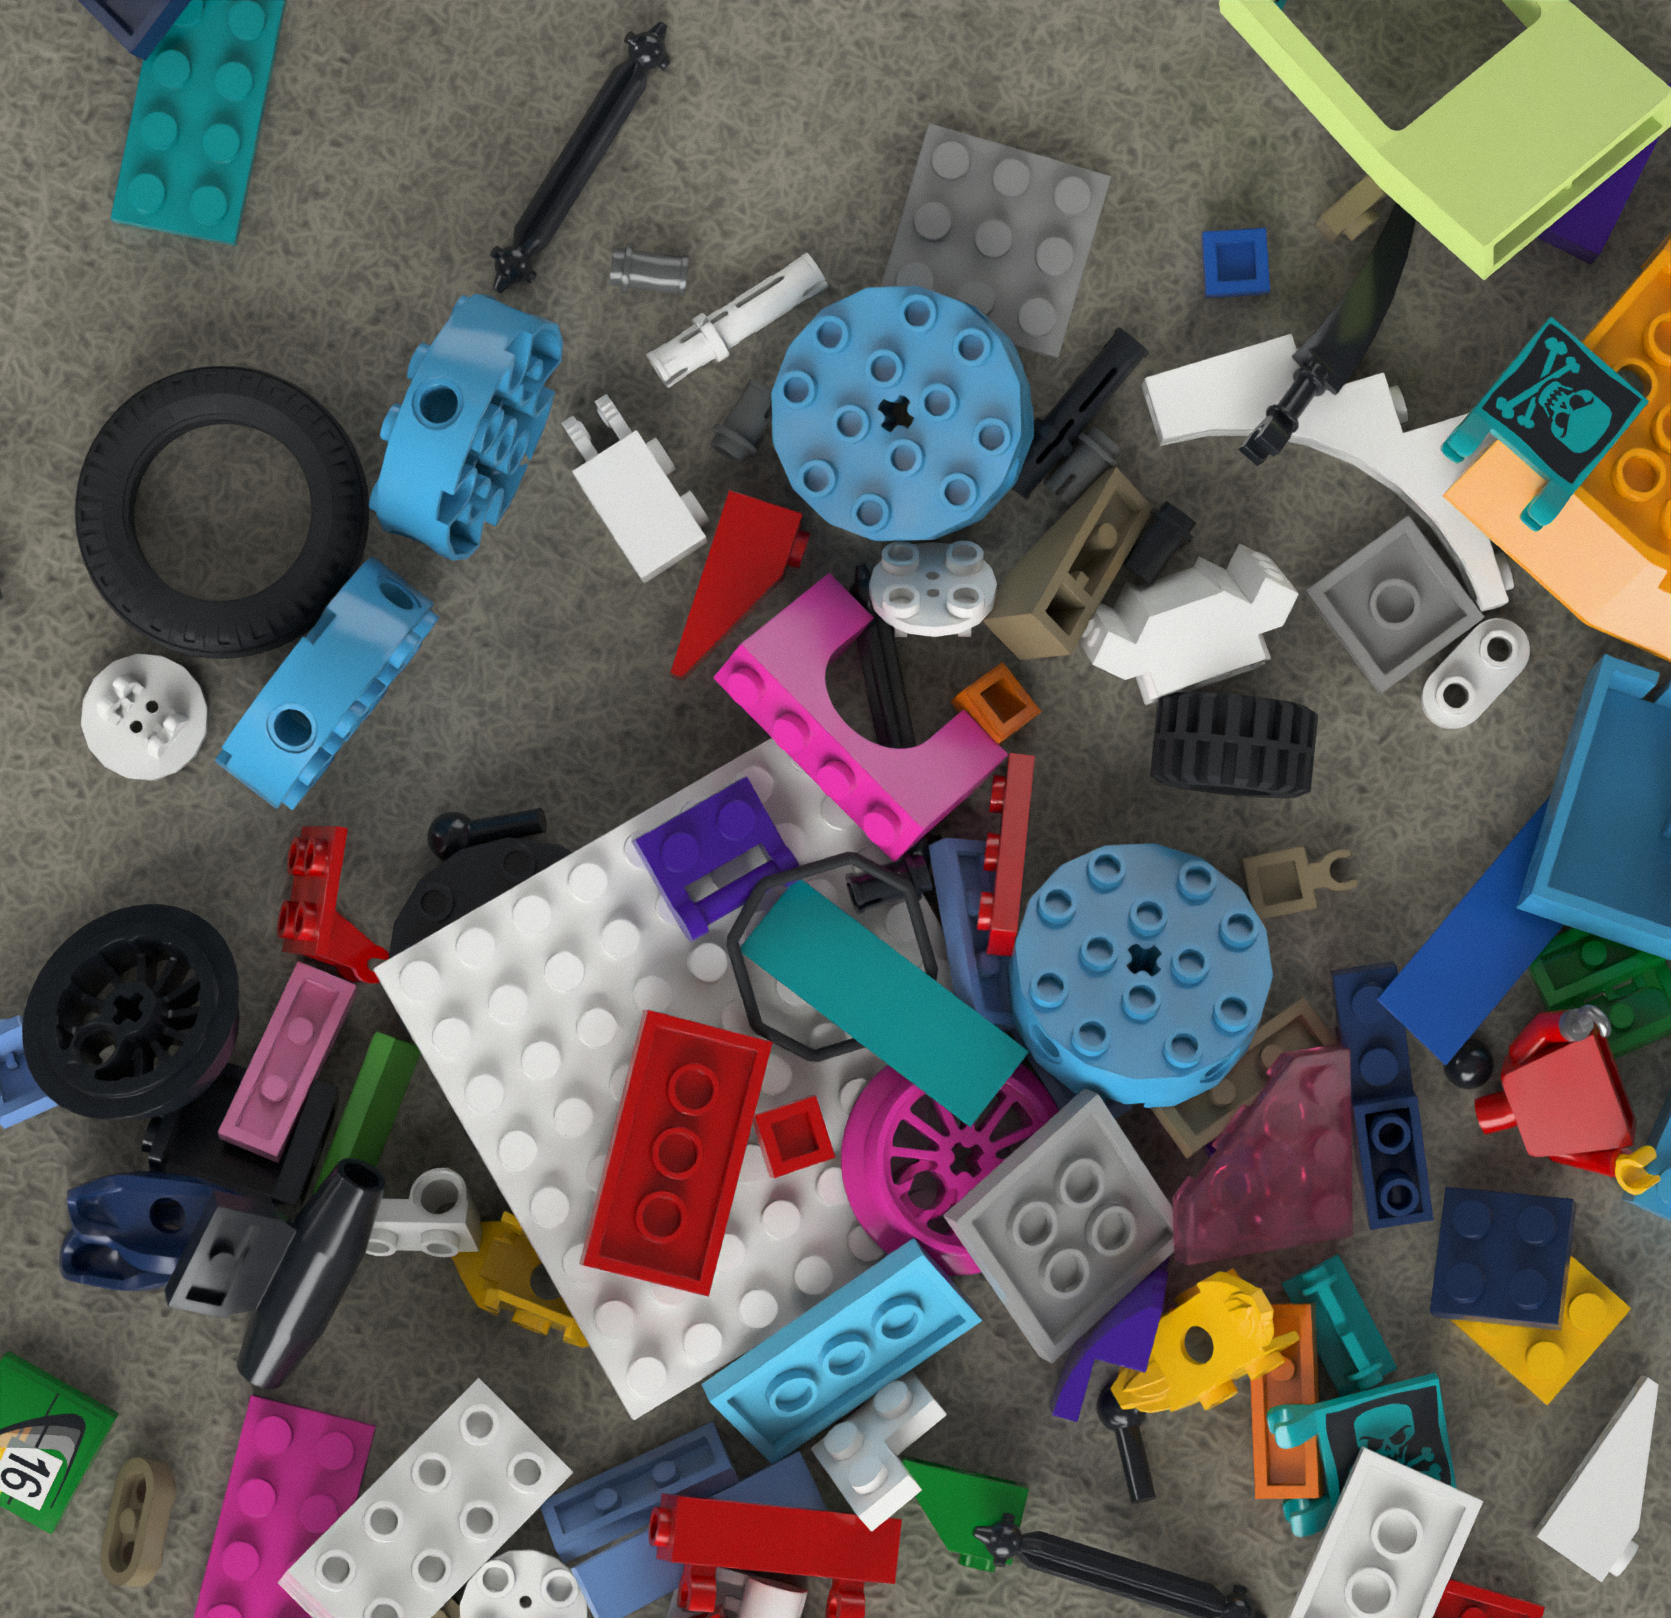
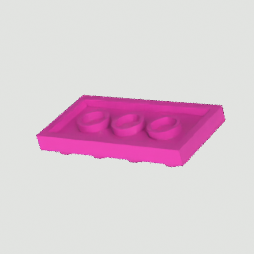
M256 1394L250 1396L193 1618H312L278 1584V1581L358 1500L377 1425Z

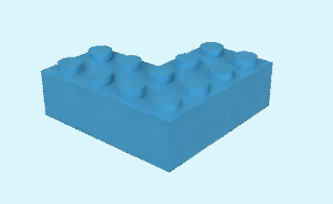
M1604 654L1588 672L1516 908L1671 960V678L1654 695L1653 702L1643 700L1645 695L1657 684L1660 672Z

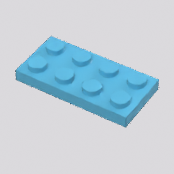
M912 1238L739 1359L730 1363L726 1368L702 1383V1387L709 1402L772 1464L874 1396L883 1387L897 1380L973 1328L982 1319L971 1300L919 1242Z

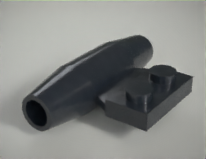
M355 1158L340 1160L298 1213L294 1222L277 1210L274 1203L214 1190L164 1289L168 1307L226 1319L229 1318L230 1314L251 1311L237 1360L238 1371L247 1381L256 1386L266 1389L279 1388L325 1332L366 1253L386 1185L384 1176L378 1169L365 1161Z

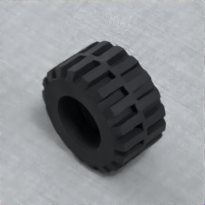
M1175 692L1158 698L1150 776L1163 785L1192 791L1260 798H1297L1311 792L1318 714L1298 703L1264 697L1212 692Z

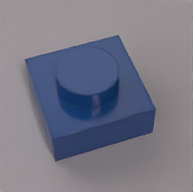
M1266 228L1202 232L1201 248L1205 299L1269 294L1270 281Z

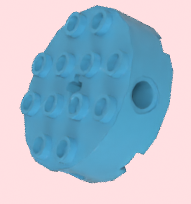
M917 285L868 287L823 308L788 346L771 392L773 445L793 490L829 524L873 541L936 540L984 519L1017 483L1034 437L1031 386L1013 341L978 307ZM910 401L907 412L914 417L910 426L897 425L895 427L897 417L892 413L894 405L896 403L906 404Z
M473 294L471 297L462 295L456 302L450 318L432 344L429 345L422 342L417 347L409 363L407 378L412 380L406 392L402 405L399 403L392 405L384 419L380 433L381 439L387 441L388 445L380 477L370 496L369 509L376 512L383 531L389 534L401 535L425 544L433 549L436 554L452 561L468 559L480 547L484 521L496 526L510 506L529 463L520 465L524 454L531 460L549 418L555 391L544 387V385L561 363L563 339L557 323L510 307L497 301L491 295Z
M372 555L328 604L306 638L302 637L233 729L221 747L222 751L215 758V763L276 809L283 803L291 810H294L309 789L313 788L334 761V755L344 742H347L363 720L368 718L375 709V706L387 693L389 685L422 646L421 642L440 618L431 611L435 603Z
M1156 843L1104 845L1060 865L1029 899L1008 967L1012 1022L1035 1062L1075 1094H1079L1086 1088L1098 1093L1104 1103L1107 1098L1123 1104L1143 1103V1108L1175 1106L1216 1087L1248 1051L1260 1022L1273 979L1267 930L1242 888L1203 858Z

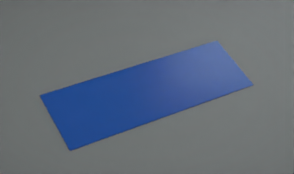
M1550 796L1377 999L1445 1066L1564 925L1516 908Z

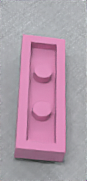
M299 961L297 962L219 1128L218 1135L221 1140L274 1162H280L303 1112L313 1081L318 1079L358 993L357 985Z

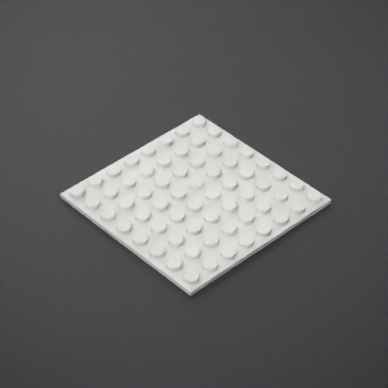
M772 737L373 968L385 992L632 1420H636L756 1347L888 1255L870 1238L858 1222L845 1192L841 1170V1146L849 1114L865 1086L888 1064L867 1048L820 1062H812L772 1043L755 1114L810 1095H816L836 1158L777 1178H771L752 1123L709 1297L579 1264L643 1010H651L767 1040L757 1035L749 1025L726 947L727 935L743 906L708 925L709 933L694 942H690L680 929L631 841L742 777L747 776L782 840L793 853L800 866L845 852L859 853L879 865L893 862L822 791L820 786L777 745ZM757 845L684 888L690 899L696 903L764 864L767 860ZM849 864L802 879L926 973L905 899L866 910L865 913L858 915L849 897L845 876L846 874L857 873L863 870ZM783 885L774 887L765 893L739 940L740 947L786 891L787 888ZM922 894V899L919 903L938 966L936 981L954 994L943 929ZM742 954L762 1023L814 1050L853 1038ZM924 1094L910 1107V1110L938 1133H941L944 1130L929 1095ZM994 1096L975 1121V1130L999 1098ZM1012 1107L1008 1109L990 1134V1141L1020 1128V1118ZM953 1114L955 1122L959 1127L961 1120ZM901 1120L895 1131L892 1144L895 1147L927 1150L930 1141ZM1028 1137L998 1150L996 1157L999 1159L1008 1158L1028 1140ZM953 1146L951 1150L956 1159L949 1166L950 1169L967 1172L970 1168L967 1166L965 1159L971 1153L970 1148ZM891 1157L892 1178L901 1166L917 1159ZM927 1171L918 1172L913 1176L914 1180L911 1184V1189L908 1191L911 1202L918 1208L930 1205L937 1194L936 1180ZM944 1214L939 1217L929 1219L927 1227L941 1234L948 1230L949 1223L944 1218Z

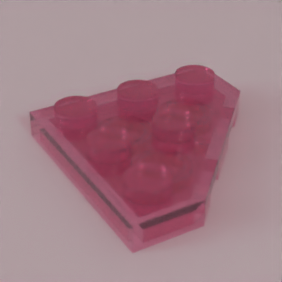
M1333 1044L1282 1052L1266 1072L1271 1079L1250 1106L1241 1105L1212 1144L1216 1152L1195 1179L1188 1176L1174 1194V1260L1188 1266L1353 1236L1349 1048Z

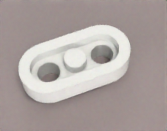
M1502 618L1489 619L1477 625L1428 676L1422 686L1421 705L1430 721L1446 729H1459L1474 722L1525 668L1530 655V645L1524 631L1514 622ZM1491 639H1501L1508 645L1509 655L1505 661H1495L1488 655L1487 645ZM1448 685H1458L1464 690L1466 699L1462 707L1453 708L1444 701L1443 693Z

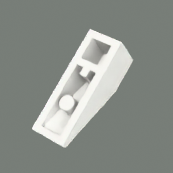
M1643 1375L1638 1379L1532 1532L1600 1582L1604 1580L1609 1572L1618 1577L1630 1563L1639 1547L1631 1539L1639 1529L1659 1386L1653 1380Z

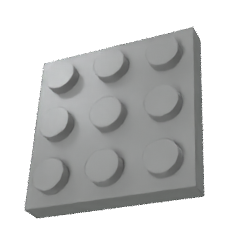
M929 123L881 287L917 285L976 306L1013 341L1015 348L1058 360L1111 176Z
M1086 1088L943 1215L1038 1356L1050 1363L1058 1359L1191 1237L1099 1094Z

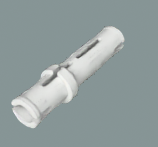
M806 252L788 264L787 267L773 276H769L721 309L714 311L708 316L704 313L699 314L692 319L693 325L681 332L680 335L669 342L662 344L653 351L651 350L646 356L660 380L669 389L675 383L685 378L686 375L704 366L711 360L716 359L717 362H720L727 358L730 348L789 312L804 300L828 288V284L815 261Z

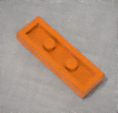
M1315 1302L1270 1303L1274 1310L1272 1317L1274 1324L1273 1338L1296 1331L1300 1339L1280 1352L1285 1360L1282 1365L1252 1381L1250 1379L1255 1499L1320 1498L1323 1496V1478L1317 1434L1299 1446L1283 1449L1275 1442L1274 1434L1268 1429L1266 1418L1269 1409L1284 1404L1312 1405L1319 1403Z

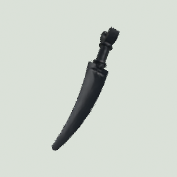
M1395 202L1393 210L1374 248L1354 281L1317 330L1291 356L1301 367L1293 373V384L1277 405H1270L1267 408L1265 419L1250 433L1238 449L1256 466L1262 464L1269 454L1274 457L1281 452L1292 433L1296 432L1299 428L1298 418L1315 396H1322L1326 389L1334 395L1339 393L1375 338L1395 296L1408 257L1416 219L1397 202Z

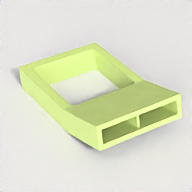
M1219 0L1220 13L1374 182L1483 280L1487 279L1671 127V87L1569 0H1502L1527 29L1406 128L1398 131L1390 129L1382 122L1274 3L1276 0Z

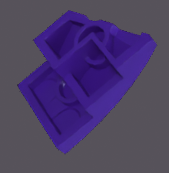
M1170 1256L1074 1343L1060 1373L1049 1406L1053 1416L1078 1422L1095 1359L1146 1372L1163 1310L1168 1278L1166 1270Z

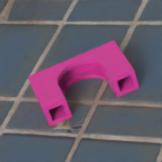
M828 573L742 642L714 676V679L774 739L777 745L820 786L822 791L866 833L868 838L895 862L977 790L1009 754L964 709L926 742L907 749L888 748L875 744L850 728L832 705L826 688L825 672L830 664L849 649L874 617Z

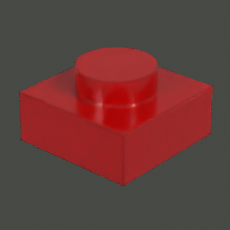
M810 1095L754 1115L753 1126L771 1178H777L836 1158L816 1095Z

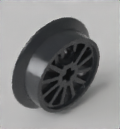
M143 904L121 908L107 913L77 930L53 953L40 971L29 994L22 1026L24 1055L28 1068L41 1090L51 1100L68 1111L84 1117L101 1120L148 1119L163 1116L184 1107L200 1096L216 1080L226 1066L233 1052L239 1030V977L233 955L226 941L209 922L200 916L179 907L163 904ZM162 960H169L157 980V963ZM137 966V982H126L123 978V973ZM193 968L196 974L182 984L189 970ZM110 982L115 988L107 995L104 1001L96 998ZM196 1002H200V1006L191 1007ZM88 1012L99 1014V1016L83 1025ZM189 1029L187 1034L182 1033L179 1030ZM111 1045L115 1046L112 1056L103 1063L104 1060L99 1054L105 1048ZM171 1045L180 1047L179 1050L173 1056H171V1054L169 1053V1047ZM157 1056L160 1063L154 1069V1058Z

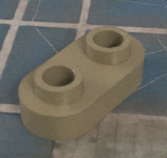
M134 1457L125 1462L117 1475L101 1547L102 1571L106 1579L113 1585L143 1587L154 1578L162 1564L164 1540L171 1508L177 1493L172 1471L168 1464L162 1460Z

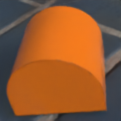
M1004 662L998 664L950 701L958 713L964 709L999 745L1042 712Z

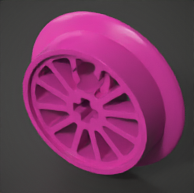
M1020 1063L995 1095L999 1099L976 1130L975 1122L969 1127L963 1121H960V1126L958 1127L953 1114L930 1097L944 1130L938 1133L910 1110V1107L926 1093L891 1066L886 1065L862 1090L855 1101L845 1126L841 1146V1170L849 1204L865 1232L887 1254L915 1238L948 1276L981 1273L950 1225L947 1232L940 1234L929 1229L927 1222L929 1219L944 1214L950 1206L952 1208L968 1191L970 1192L1005 1160L996 1157L998 1150L1027 1137L1029 1139L1059 1110L1045 1086L1029 1069ZM1012 1107L1020 1118V1128L990 1141V1134L1008 1109ZM901 1120L930 1141L927 1150L893 1146L894 1134ZM953 1146L970 1148L971 1153L965 1159L967 1166L970 1168L967 1172L950 1169L949 1166L956 1159L951 1150ZM891 1157L917 1159L901 1166L892 1178ZM921 1171L929 1172L937 1183V1194L934 1201L924 1208L915 1206L908 1195L914 1180L913 1176Z

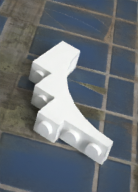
M1292 334L1146 377L1141 386L1159 445L1163 446L1208 436H1249L1265 419L1267 408L1270 405H1277L1294 382L1293 373L1296 369L1301 368L1291 357L1298 350L1296 349ZM1384 372L1344 384L1337 395L1326 390L1322 396H1315L1298 418L1299 428L1296 432L1292 433L1288 442L1311 447L1350 463L1395 492L1436 535L1457 566L1471 600L1481 613L1502 607L1508 603L1506 591L1513 589L1514 583L1504 553L1494 554L1489 537L1442 496L1480 451L1496 440V437L1489 432L1470 456L1466 457L1461 463L1456 464L1452 462L1440 450L1441 445L1468 414L1403 433L1400 424L1408 421L1405 401L1398 385L1388 387Z

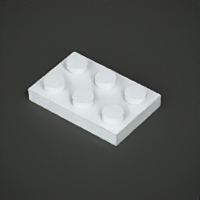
M1361 1446L1286 1618H1432L1483 1501Z

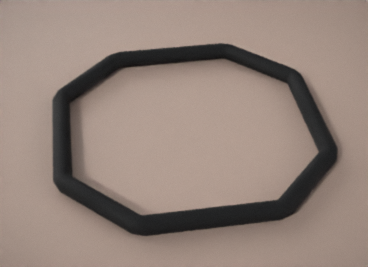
M855 852L841 853L763 877L756 883L727 935L726 947L750 1027L757 1035L807 1061L820 1062L866 1047L854 1038L814 1050L762 1023L739 940L768 889L852 864L903 891L926 974L935 981L937 980L938 966L915 887L908 879Z

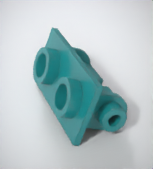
M1338 1254L1281 1283L1291 1303L1315 1302L1317 1353L1340 1397L1346 1396L1359 1388L1361 1391L1366 1390L1383 1380L1382 1376L1397 1369L1387 1346Z

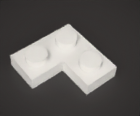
M911 1369L897 1380L892 1381L879 1390L876 1395L846 1420L834 1426L811 1450L854 1512L872 1532L922 1490L898 1458V1455L947 1414Z

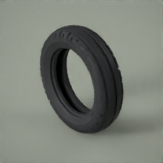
M206 366L177 372L155 381L130 397L106 421L91 444L80 472L75 499V525L80 552L93 584L109 607L126 624L149 640L183 654L215 659L241 658L281 647L300 637L316 625L328 604L358 570L368 535L369 495L363 467L351 440L335 417L313 396L295 384L264 371L238 366ZM218 424L250 427L262 431L282 443L298 461L305 475L311 498V520L308 535L293 565L281 578L264 590L248 597L229 601L198 599L178 592L168 586L154 572L144 557L137 539L134 520L135 501L140 482L150 463L158 453L173 440L187 432Z

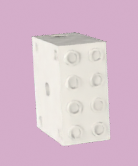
M478 1378L287 1570L278 1581V1584L312 1618H431L567 1480L573 1471Z

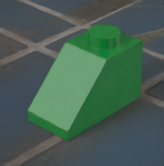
M902 1455L901 1462L922 1489L915 1495V1498L948 1551L960 1553L957 1563L977 1570L995 1572L996 1566L993 1565L994 1557L987 1551L985 1544L972 1535L975 1526H991L993 1523L1001 1521L1003 1513L1014 1515V1524L1020 1529L1029 1491L1027 1484ZM1013 1558L1007 1559L1006 1564L1012 1565Z

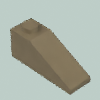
M1117 467L1108 468L1009 571L997 591L993 610L982 621L1019 660L1071 655L1089 620L1092 619L1151 516L1150 511L1153 506Z

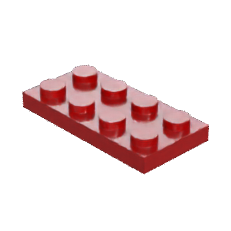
M643 1010L579 1262L580 1265L709 1297L773 1042L651 1010Z

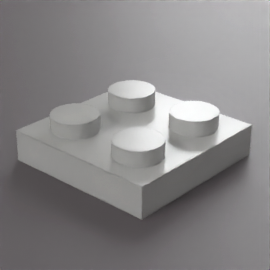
M1409 515L1304 592L1379 695L1485 618Z

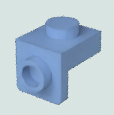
M21 1015L10 1019H0V1124L4 1129L58 1106L41 1090L28 1068L22 1042L23 1016Z

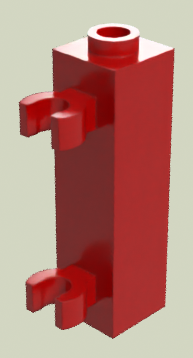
M662 1493L660 1507H654L651 1512L648 1537L650 1545L657 1546L656 1559L684 1564L677 1595L678 1608L713 1613L716 1602V1567L832 1578V1585L826 1602L825 1618H864L865 1581L895 1584L902 1519L889 1517L871 1532L857 1514L853 1512Z

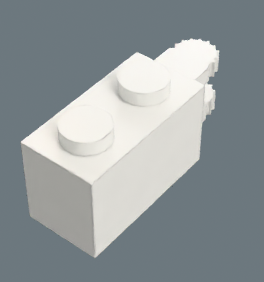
M605 394L594 402L598 407L597 412L604 424L611 428L619 441L598 454L590 442L591 436L581 421H577L574 416H571L561 424L586 462L572 471L575 479L645 584L707 544V538L701 529L711 522L691 491L680 497L667 475L675 471L676 468L657 438L655 437L645 443L637 430L634 432L630 430L611 399Z

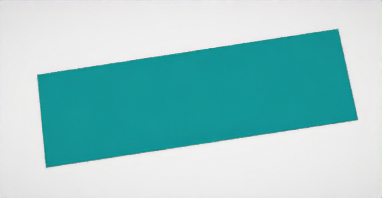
M802 879L786 889L740 947L742 954L969 1127L973 1125L1029 1053L1028 1050Z

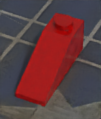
M729 490L670 671L673 678L685 681L784 580L788 566L800 569L811 535L810 532L800 530L803 521L802 513Z

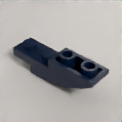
M1394 961L1330 971L1337 1020L1335 1032L1337 1043L1342 1048L1339 1051L1357 1170L1370 1230L1434 1220L1418 1097L1413 1091L1405 1026L1377 1000L1398 975L1397 966Z

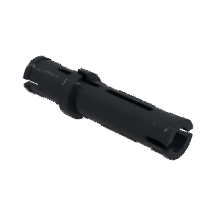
M1118 327L1114 331L1115 334L1086 369L1076 378L1075 382L1043 420L1038 417L1034 420V437L1017 483L1012 487L1024 499H1029L1031 492L1061 456L1068 458L1075 449L1071 444L1076 440L1077 436L1110 400L1111 396L1140 361L1149 354L1143 345L1123 329Z

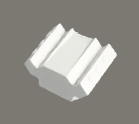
M1239 543L1226 570L1198 556L1194 567L1157 579L1153 585L1145 583L1135 586L1126 581L1114 608L1100 603L1078 642L1092 665L1124 680L1135 677L1145 706L1157 703L1158 698L1168 694L1190 692L1265 665V662L1270 660L1271 657L1262 633L1284 625L1299 593L1272 559Z

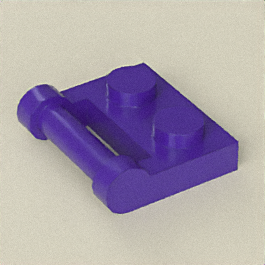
M747 776L742 777L631 841L680 929L690 942H694L709 933L708 925L745 905L756 883L763 877L800 866L793 853L782 840ZM757 845L760 847L767 862L696 903L690 899L684 888L685 886ZM797 881L783 884V886L787 888L790 885L796 883Z

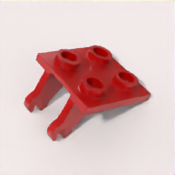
M302 826L301 838H293L287 858V871L289 875H294L291 899L290 901L284 900L278 915L277 934L279 938L284 939L282 952L301 954L333 966L337 974L346 981H362L370 984L380 983L375 972L368 968L367 963L371 958L388 960L389 953L383 947L374 944L335 910L348 828L339 826Z

